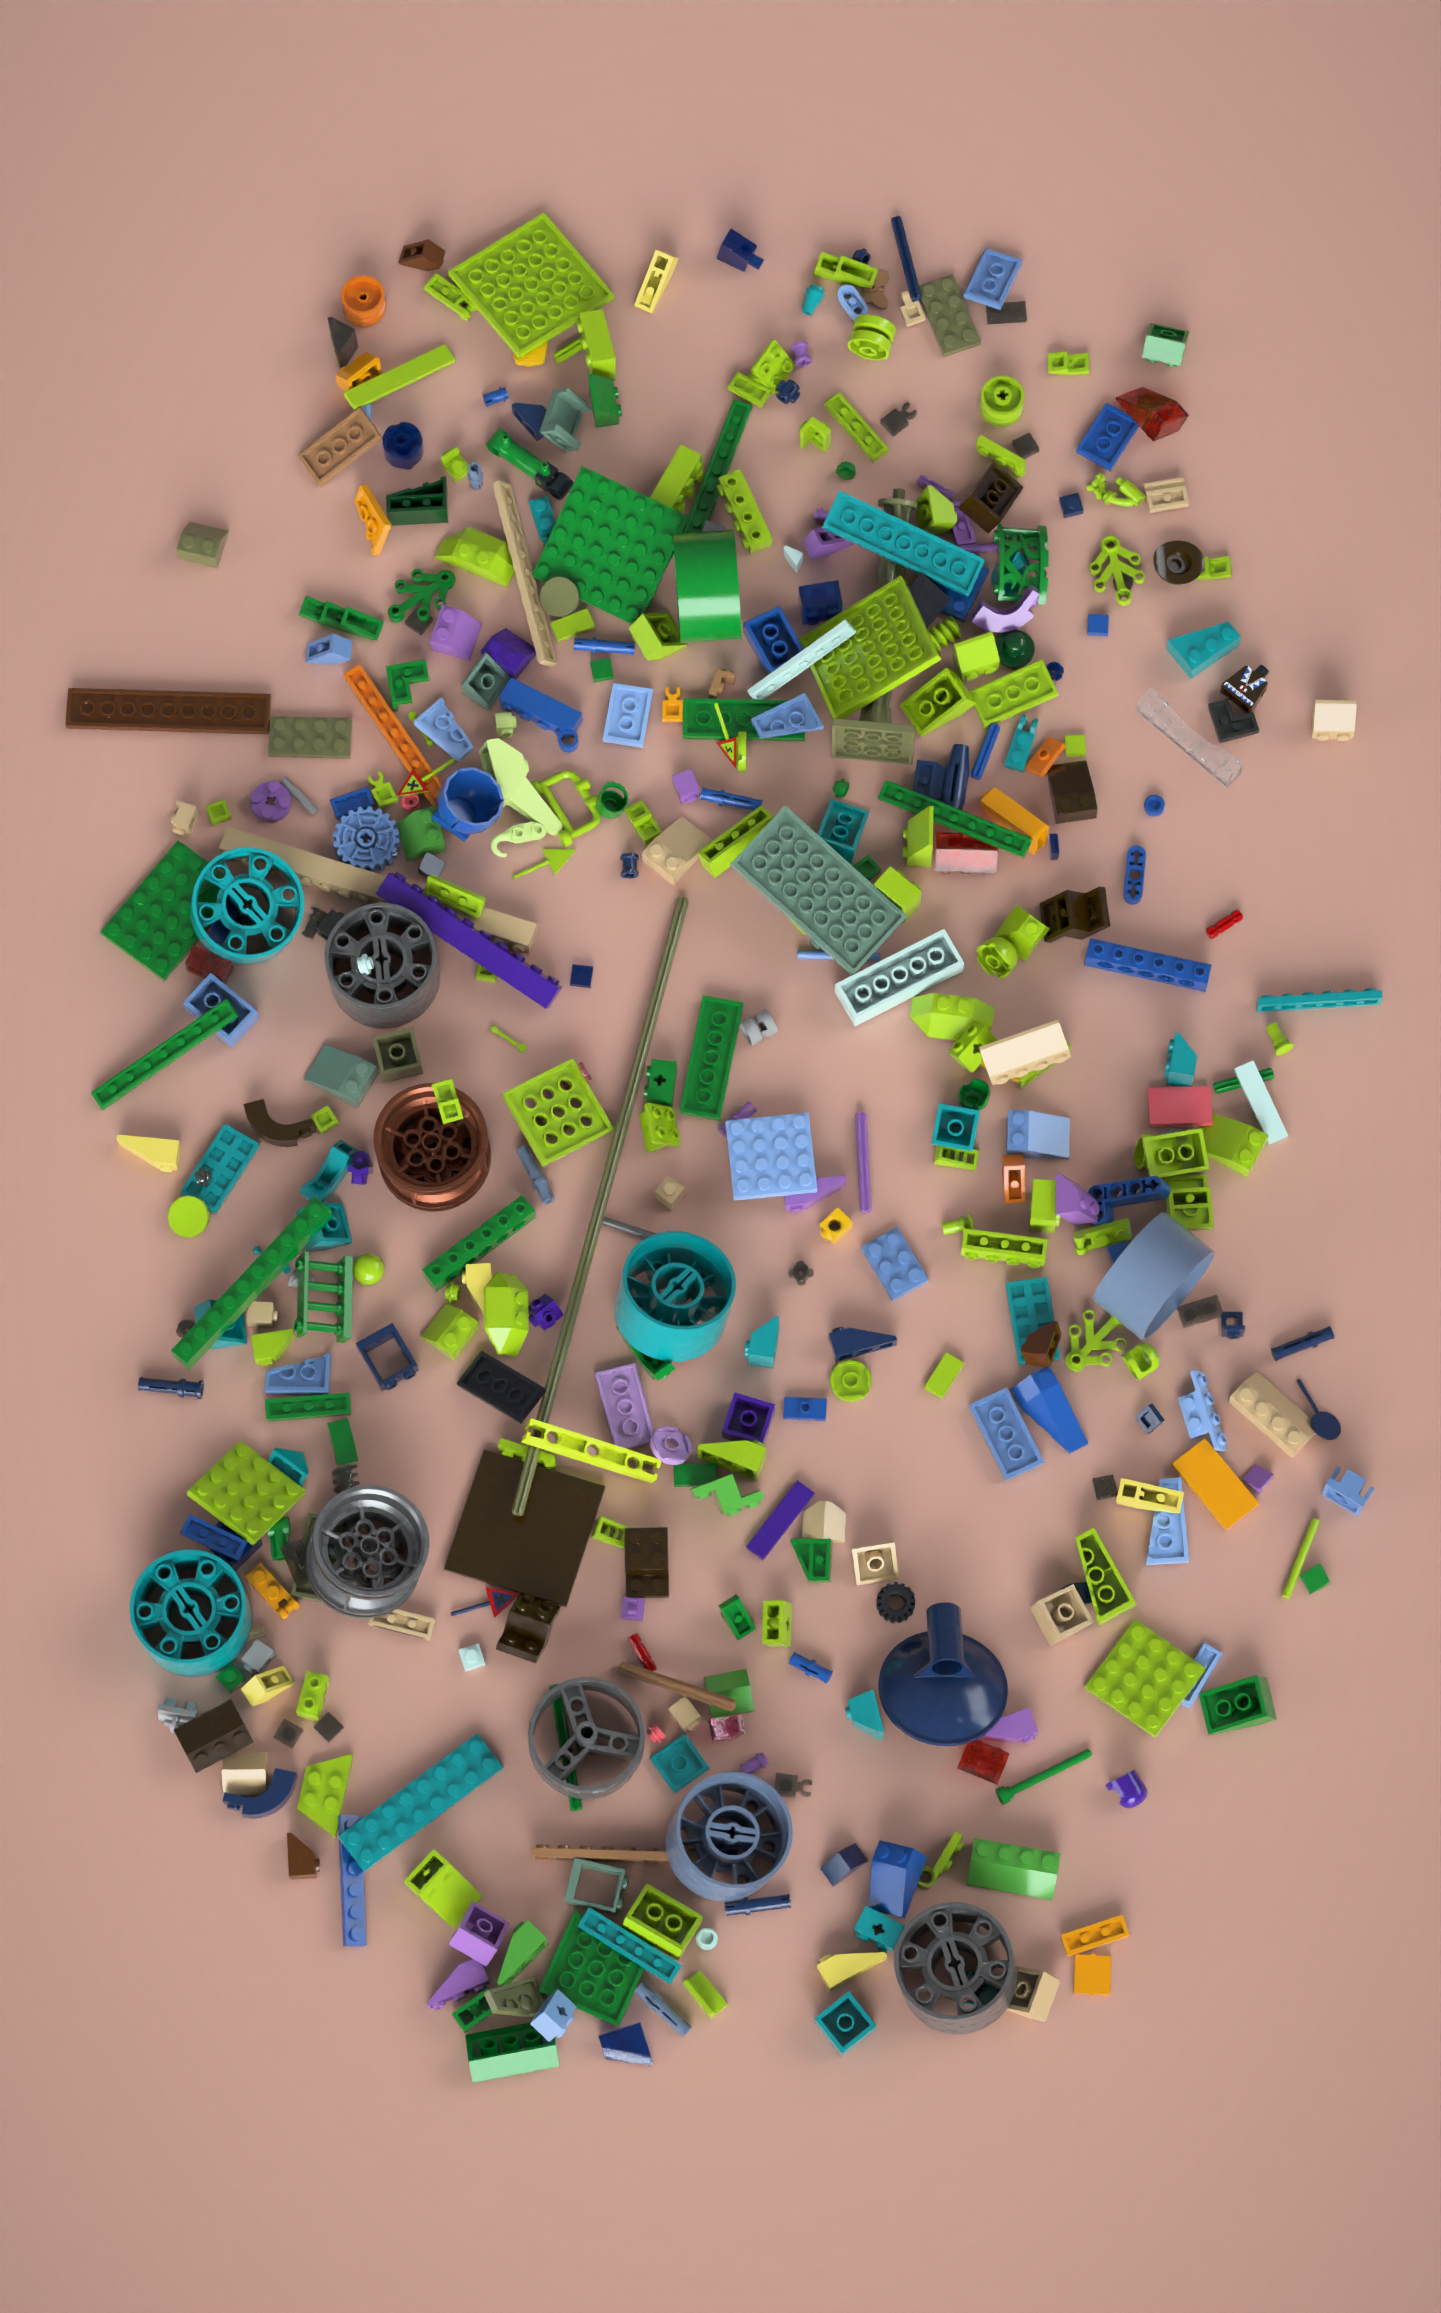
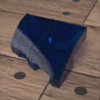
M640 2022L598 2036L606 2060H619L626 2063L646 2064L647 2066L654 2065Z

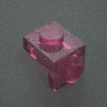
M740 1713L730 1717L708 1720L712 1742L732 1740L744 1734L745 1724Z

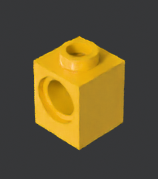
M837 1207L820 1223V1235L827 1242L831 1241L835 1244L852 1228V1221ZM831 1224H838L840 1229L833 1231L829 1226Z

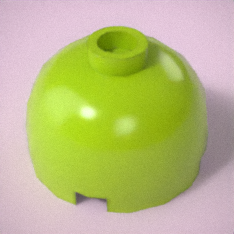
M989 938L976 950V953L978 952L979 954L977 961L981 968L991 976L993 973L998 975L997 978L999 979L1006 978L1017 965V951L1014 945L1005 938Z

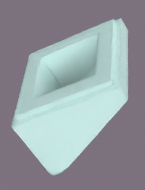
M786 545L784 546V557L797 573L803 563V552Z

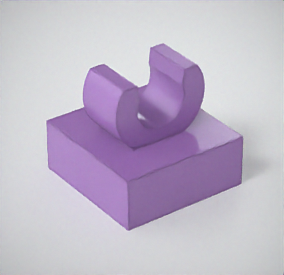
M623 1597L621 1620L643 1621L645 1598Z

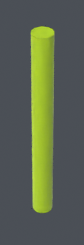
M1311 1519L1282 1593V1597L1286 1599L1291 1597L1320 1523L1318 1519Z

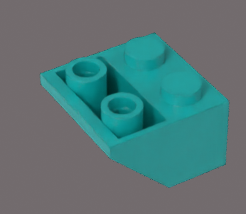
M1176 1032L1174 1039H1170L1167 1051V1061L1164 1070V1077L1167 1078L1166 1085L1178 1087L1192 1086L1197 1055L1181 1034Z

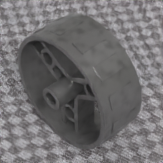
M580 1677L567 1680L555 1686L543 1696L535 1707L529 1723L528 1745L533 1766L543 1781L552 1789L565 1796L576 1799H595L619 1790L633 1776L643 1757L646 1736L639 1708L622 1688L607 1680L595 1677ZM584 1691L603 1693L620 1702L634 1719L638 1736L597 1728L593 1722ZM561 1697L573 1736L544 1766L534 1744L535 1728L546 1708ZM577 1703L580 1704L583 1707V1709L579 1712H575L571 1709V1706ZM585 1717L586 1721L580 1723L577 1727L575 1720ZM597 1737L609 1739V1746L597 1745ZM616 1741H621L624 1747L622 1749H615L612 1744ZM574 1743L579 1752L577 1756H573L569 1752ZM592 1753L632 1761L621 1775L605 1784L576 1786L564 1782L582 1760ZM567 1758L571 1763L568 1766H561L559 1760Z

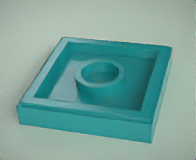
M685 1733L650 1757L651 1762L674 1794L710 1770Z

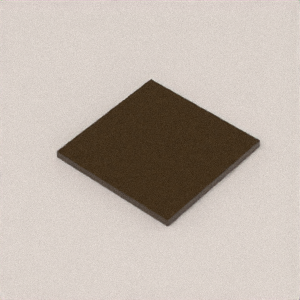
M484 1450L444 1570L514 1592L531 1594L535 1598L567 1607L606 1487L536 1466L524 1514L516 1516L511 1510L524 1461Z

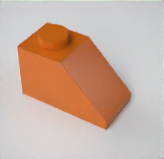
M1023 1154L1002 1155L1005 1204L1026 1202Z

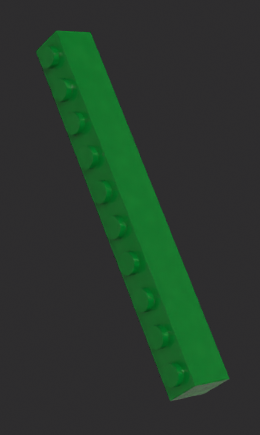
M314 1197L171 1349L173 1356L190 1370L333 1217L331 1209L317 1197Z

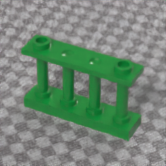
M305 1251L298 1256L295 1263V1268L298 1270L297 1318L294 1322V1330L297 1331L296 1338L303 1337L307 1334V1330L334 1333L337 1335V1342L345 1343L352 1335L353 1257L344 1256L337 1264L309 1261V1252ZM309 1269L336 1272L338 1274V1282L332 1284L308 1281ZM308 1289L335 1292L338 1295L337 1303L329 1304L308 1301ZM308 1310L334 1312L337 1315V1323L307 1322Z

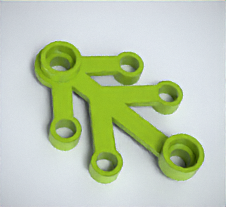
M1109 535L1101 541L1102 551L1096 560L1090 563L1089 571L1092 575H1099L1101 573V565L1109 556L1110 563L1100 578L1094 581V590L1098 593L1104 592L1107 581L1114 574L1118 590L1116 592V602L1121 606H1126L1132 601V593L1129 589L1125 588L1122 572L1133 577L1136 584H1142L1145 581V573L1119 561L1117 554L1128 559L1129 564L1133 567L1140 565L1141 556L1138 553H1132L1121 547L1119 539ZM1108 545H1113L1114 547H1113V548H1108L1107 546H1108ZM1138 558L1137 561H1132L1131 559ZM1097 566L1099 569L1093 570L1092 568ZM1137 575L1143 576L1141 579L1136 578ZM1102 584L1103 586L1098 588L1096 585Z
M1086 1310L1083 1313L1086 1345L1080 1350L1079 1336L1081 1335V1328L1076 1324L1071 1325L1068 1330V1334L1071 1337V1352L1066 1356V1366L1072 1371H1081L1085 1365L1110 1366L1113 1360L1110 1353L1105 1352L1101 1356L1087 1355L1092 1350L1124 1351L1127 1346L1124 1338H1117L1115 1341H1102L1115 1326H1122L1123 1324L1110 1315V1320L1094 1335L1093 1322L1096 1315L1093 1310ZM1091 1314L1093 1318L1088 1320L1085 1315ZM1075 1328L1079 1333L1072 1334L1071 1330ZM1123 1342L1124 1347L1119 1348L1116 1343ZM1105 1356L1109 1357L1110 1361L1107 1363L1103 1362L1102 1358ZM1077 1357L1080 1359V1362L1074 1363L1072 1359Z

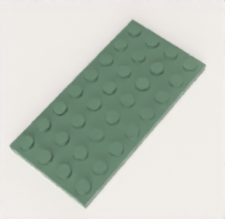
M786 805L730 864L731 867L850 975H854L907 918L904 912Z

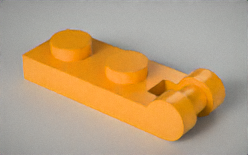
M262 1563L258 1564L245 1576V1579L283 1620L289 1617L288 1614L293 1609L296 1610L300 1607L296 1600L282 1587ZM286 1600L287 1604L281 1608L279 1604Z

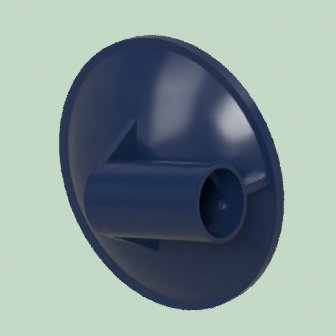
M936 1603L931 1605L926 1611L927 1632L918 1633L903 1640L890 1651L884 1660L878 1680L879 1698L888 1718L906 1735L930 1745L958 1746L981 1738L998 1723L1007 1703L1008 1685L1005 1672L995 1655L977 1640L962 1634L960 1607L954 1603Z

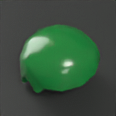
M972 1079L967 1085L963 1084L958 1093L959 1104L963 1108L979 1111L984 1109L990 1099L989 1085L979 1079Z

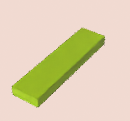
M840 392L824 402V407L873 463L889 452V448Z

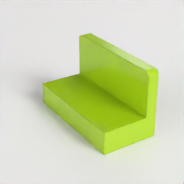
M700 1970L690 1979L683 1981V1986L710 2019L728 2005Z

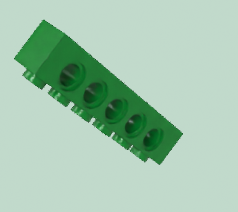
M521 1195L423 1268V1277L435 1292L439 1291L463 1271H466V1264H475L536 1218L535 1210L525 1197Z

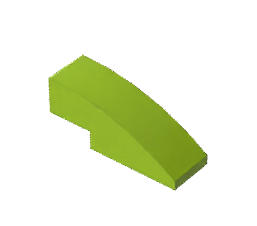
M821 252L813 275L837 283L872 288L878 269L841 255V258Z

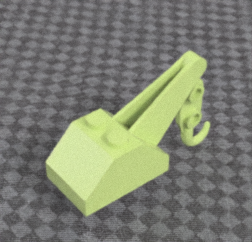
M499 738L486 740L479 750L483 770L489 773L500 785L504 798L503 807L509 805L532 821L513 825L505 832L499 833L492 838L491 849L493 853L500 857H506L507 853H502L497 848V844L500 841L524 843L542 839L546 833L557 835L562 830V823L525 777L529 771L527 760H524L523 754Z

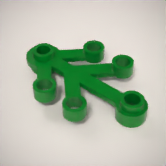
M414 569L411 572L414 582H433L429 586L406 584L404 580L396 581L395 589L397 593L416 594L400 605H392L388 609L389 619L394 623L401 622L405 617L404 612L422 601V606L418 609L417 616L420 621H427L430 618L429 609L432 595L438 589L439 594L434 599V606L437 610H440L442 605L446 606L447 591L456 582L454 573L449 570H443L438 574L423 573L420 569Z

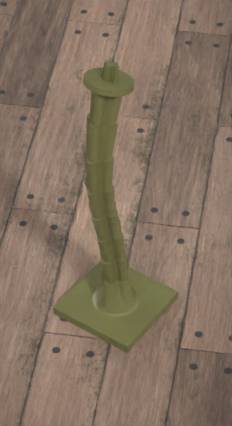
M901 488L893 489V498L878 500V506L884 508V512L907 523L910 522L911 511L918 509L917 502L905 499V489ZM880 556V567L877 568V590L901 575L904 578L906 571L904 567ZM892 690L864 706L861 710L859 721L833 718L831 758L913 765L915 726L892 724L891 708H889Z

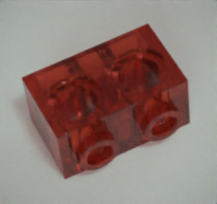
M195 945L185 962L188 972L203 978L212 973L225 985L233 971L231 960L222 958Z

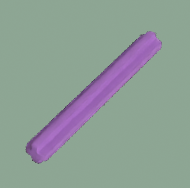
M861 1112L855 1115L860 1212L869 1213L871 1212L867 1114Z

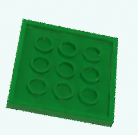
M574 1911L538 1992L549 1997L558 1989L576 2006V2009L619 2028L645 1969L578 1928L577 1925L584 1915Z

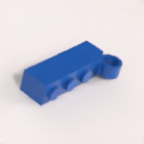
M510 678L499 697L501 707L507 712L513 711L519 714L525 721L531 720L537 723L543 730L549 729L555 732V735L558 736L559 748L567 753L575 751L579 745L576 731L583 721L582 712ZM565 737H572L575 741L571 745H565L562 743V740Z

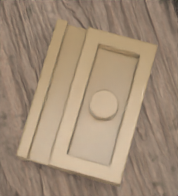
M1184 477L1144 484L1149 513L1189 507Z

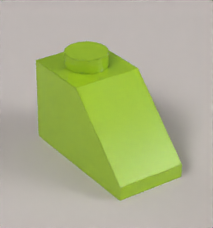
M293 1328L251 1335L256 1365L270 1366L273 1362H277L295 1339Z

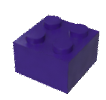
M734 1392L722 1429V1438L730 1441L747 1440L752 1442L756 1440L765 1444L775 1413V1404Z

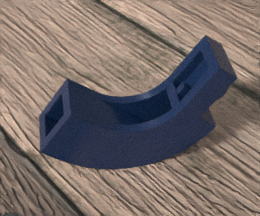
M275 1768L272 1782L263 1794L257 1797H244L224 1792L222 1801L230 1810L239 1811L242 1808L241 1814L243 1818L256 1819L269 1816L280 1810L289 1801L295 1790L298 1775L296 1772Z

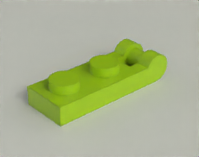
M437 273L424 286V291L453 310L465 321L471 317L473 311L477 310L460 289ZM463 303L467 304L465 309L461 307Z
M979 436L976 441V450L980 455L990 457L999 466H1006L1013 470L1014 475L1018 478L1025 475L1026 461L984 436Z
M1128 1218L1073 1233V1240L1076 1243L1075 1252L1078 1255H1084L1089 1250L1133 1239Z
M503 1438L500 1439L498 1444L502 1455L511 1458L516 1456L522 1458L521 1460L525 1462L529 1446ZM540 1451L537 1463L544 1465V1468L554 1470L556 1468L555 1456L551 1453Z

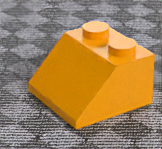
M368 352L358 355L347 367L339 369L335 375L337 385L345 392L381 375L380 359Z

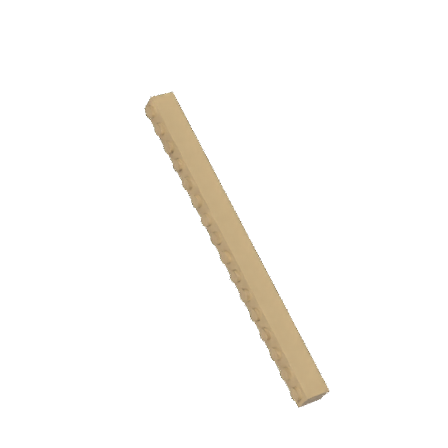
M228 826L219 846L220 854L242 847L263 849L283 859L304 885L310 886L313 884L319 886L323 891L330 892L332 890L346 898L351 896L364 904L369 902L388 903L376 895V892L387 876ZM237 859V861L248 867V859ZM257 860L254 862V866L261 868V870L266 867L264 862ZM271 867V869L268 872L278 873L281 877L285 878L278 870H276L273 867ZM441 902L439 903V904H440L441 906H443L444 908H446V907L448 906V905H446V904H444V903H441ZM448 906L457 912L456 916L462 920L467 918L475 924L473 927L478 931L483 929L491 935L490 939L496 943L501 941L517 952L523 953L525 951L530 953L538 931L536 923L485 907L483 908L482 915L476 918Z

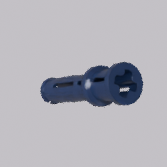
M140 1377L138 1390L173 1393L182 1398L184 1396L197 1397V1399H202L204 1381L192 1382L186 1381L183 1378L179 1381Z

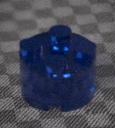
M400 422V424L391 425L385 430L382 441L386 460L394 467L407 470L412 469L419 463L424 453L423 440L418 428L411 423Z

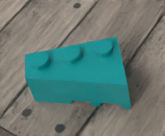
M1228 621L1168 639L1166 650L1189 678L1192 679L1239 647L1241 636Z

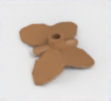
M887 272L877 273L872 288L863 287L864 293L861 297L866 304L872 302L879 308H888V301L885 295L881 293L885 292V288H880L889 281V274Z

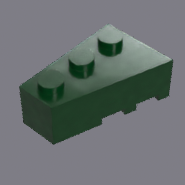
M446 476L440 477L439 481L430 484L428 482L422 483L421 487L412 490L407 488L386 495V512L391 526L449 523Z

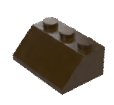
M231 1699L174 1729L196 1773L254 1743Z

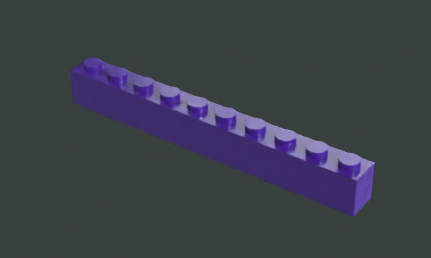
M398 872L395 874L388 873L376 895L388 903L411 910L426 923L430 931L545 1009L550 1008L563 988L559 985V980L551 975L547 977L542 974L543 970L537 965L532 964L530 966L524 962L525 957L517 952L511 953L507 950L509 947L501 941L496 943L490 939L491 935L485 930L481 929L478 931L473 927L475 925L467 918L462 920L456 916L457 912L448 906L446 908L441 906L439 899L432 895L428 897L422 893L423 889L414 883L412 885L405 881L407 878Z

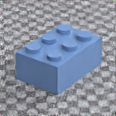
M210 973L183 1002L186 1012L197 1019L227 998L239 1017L214 1034L230 1048H233L258 1021L259 1016L256 1009Z

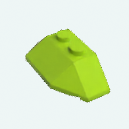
M467 527L443 539L434 556L435 559L507 588L515 574L506 542L471 527Z
M931 993L912 998L910 1019L929 1038L958 1041L966 1029L974 1022L985 1026L988 1030L992 1029L995 1007L976 998Z
M497 1272L484 1287V1329L495 1346L497 1354L512 1357L518 1356L529 1332L528 1289L516 1275Z

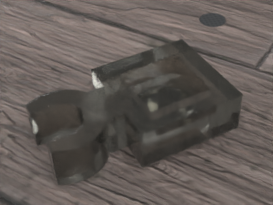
M907 402L902 406L900 412L895 408L882 418L880 424L894 437L908 426L909 422L907 419L915 418L917 411L913 410L911 413H908L906 410L910 408V403Z
M776 1773L774 1789L781 1797L795 1798L796 1792H799L804 1797H810L811 1792L804 1791L803 1787L805 1785H812L813 1781L805 1779L797 1782L798 1775Z

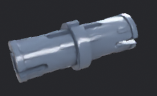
M474 461L471 462L472 466L470 463L468 465L467 478L470 481V487L473 490H479V487L482 488L483 472H481L480 464Z

